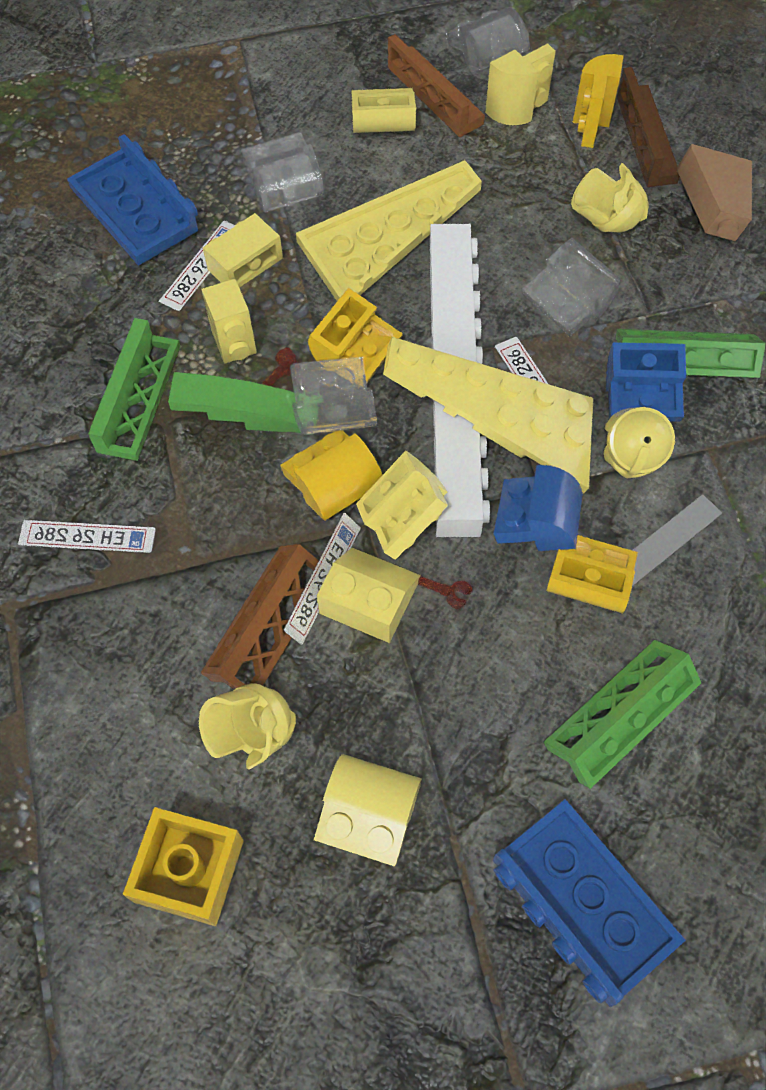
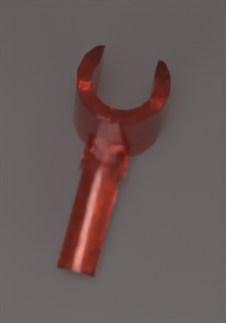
M289 347L281 349L276 354L275 361L279 366L261 384L272 386L284 374L289 376L298 371L299 363Z
M423 576L418 580V585L446 596L448 604L455 609L464 607L467 601L458 598L454 592L458 591L464 595H470L472 592L471 585L465 581H457L452 586Z

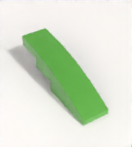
M174 372L168 401L171 410L207 412L209 420L244 422L246 430L317 433L320 407L318 399L250 381Z

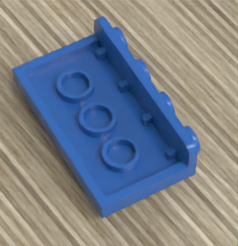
M123 134L118 137L120 150L72 175L67 180L73 192L139 266L196 233L198 227L195 217L198 215L194 203L188 197L184 199L179 193L174 181L170 178L166 179L162 175L157 163L153 159L149 161L145 157L140 145L136 141L131 142Z
M566 799L494 856L493 862L497 867L493 871L499 881L509 891L513 888L516 889L525 901L522 908L537 927L540 928L544 924L555 938L552 946L558 955L568 965H571L573 962L586 977L582 980L583 985L600 1004L606 1001L610 1007L617 1005L632 988L686 941Z

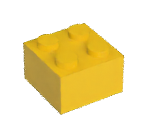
M154 807L123 895L136 904L217 926L244 840L236 829Z

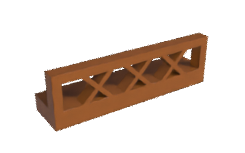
M396 34L388 37V68L408 88H412L414 94L459 138L484 125L485 115L413 46L408 47Z
M300 544L280 546L202 669L201 674L212 682L226 683L235 690L245 685L235 677L243 662L253 660L255 676L250 684L256 683L263 686L292 638L284 631L290 618L281 620L279 603L284 596L292 595L295 609L302 595L301 593L306 588H300L298 572L303 564H306L314 571L319 560ZM273 627L275 643L269 651L261 652L259 636L263 629Z

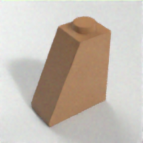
M691 144L679 163L677 172L704 232L736 241L752 220V161Z

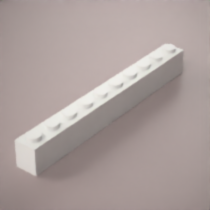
M430 224L432 349L482 364V347H476V339H481V318H475L474 312H479L480 291H473V285H478L479 279L478 264H472V258H477V238H471V224ZM433 400L435 476L447 490L443 497L448 504L436 520V537H481L483 523H489L490 520L489 500L482 499V490H488V468H481V458H486L487 454L486 436H480L479 432L472 429L474 424L457 414L454 418L444 412L445 406Z

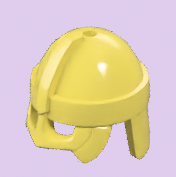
M623 163L619 166L621 179L618 181L613 180L598 168L591 169L581 180L572 197V208L591 221L602 232H625L635 227L639 221L642 222L647 219L649 203L646 192Z
M646 407L623 409L612 415L605 425V430L608 431L607 446L604 449L605 461L611 464L625 478H636L653 473L667 462L673 452L675 434L672 424L664 414L655 409ZM645 437L649 438L648 443L644 442Z
M256 683L247 684L231 692L208 699L203 704L199 715L201 738L209 754L212 757L220 758L243 749L249 754L246 760V768L248 770L261 764L271 754L284 746L291 738L296 725V714L289 709L283 696L275 690Z

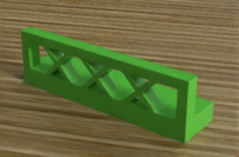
M134 318L88 435L97 453L138 461L180 349L179 340L152 335L148 320ZM152 347L168 350L166 356L154 362L149 358ZM153 373L157 378L156 383L141 390L138 386L139 380ZM143 401L146 406L145 412L130 420L127 415L129 407ZM130 430L135 435L131 448L115 445L118 436Z
M617 329L616 332L618 343L685 344L686 375L760 378L766 343L755 334Z
M654 640L544 741L548 751L567 761L579 783L591 789L701 684L689 654ZM658 656L666 659L661 665L647 668ZM639 683L633 691L620 694V691L627 685ZM611 708V711L605 717L592 720V717L597 712ZM583 734L582 738L571 748L563 745L570 737Z

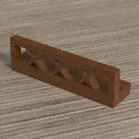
M633 67L623 68L617 100L646 186L655 187L678 184L680 178L677 172L678 166L649 85L639 86Z

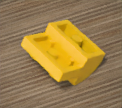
M606 54L597 56L588 61L583 67L573 123H579L577 132L583 133L582 147L593 148L598 126L609 127L624 55Z
M348 288L311 333L308 345L315 360L328 373L333 375L335 371H338L363 389L385 361L387 347L391 338L401 339L403 334L375 315L377 309L375 305Z
M340 428L280 465L284 476L302 492L306 503L324 521L362 498L383 475L373 454L361 438L356 434L348 436Z
M578 535L576 549H558L546 591L623 614L631 593L638 552Z

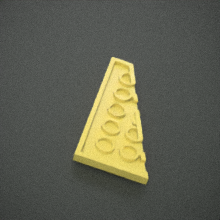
M464 160L296 233L297 243L336 301L340 299L348 288L361 295L430 235V224H443L481 190L482 181Z
M395 337L391 338L387 347L383 375L421 398L428 396L445 406L444 412L454 418L458 414L474 424L472 429L520 458L527 456L541 465L565 470L576 478L583 494L589 489L593 415L592 397Z

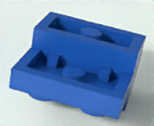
M613 342L608 356L606 371L609 419L612 415L623 409L646 407L661 412L671 422H680L684 417L685 344Z
M536 465L535 476L504 479L494 529L497 544L535 541L538 551L576 549L583 496L581 486L576 478L557 467Z

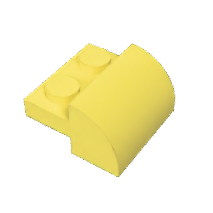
M547 43L525 56L513 50L490 62L485 113L493 120L506 125H522L531 122L533 109L542 106L548 101L556 50Z
M412 88L352 90L353 133L415 131L416 104Z
M405 451L363 495L356 505L364 524L376 532L384 553L396 560L405 549L413 545L416 538L432 522L440 517L442 511L448 506L443 497L447 490L421 461L408 451Z
M342 754L333 769L323 798L324 806L314 840L396 866L422 779Z

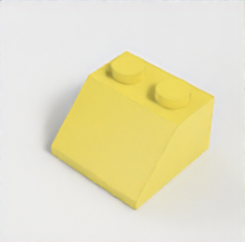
M350 548L333 563L317 594L319 614L390 643L421 579V575L355 548Z

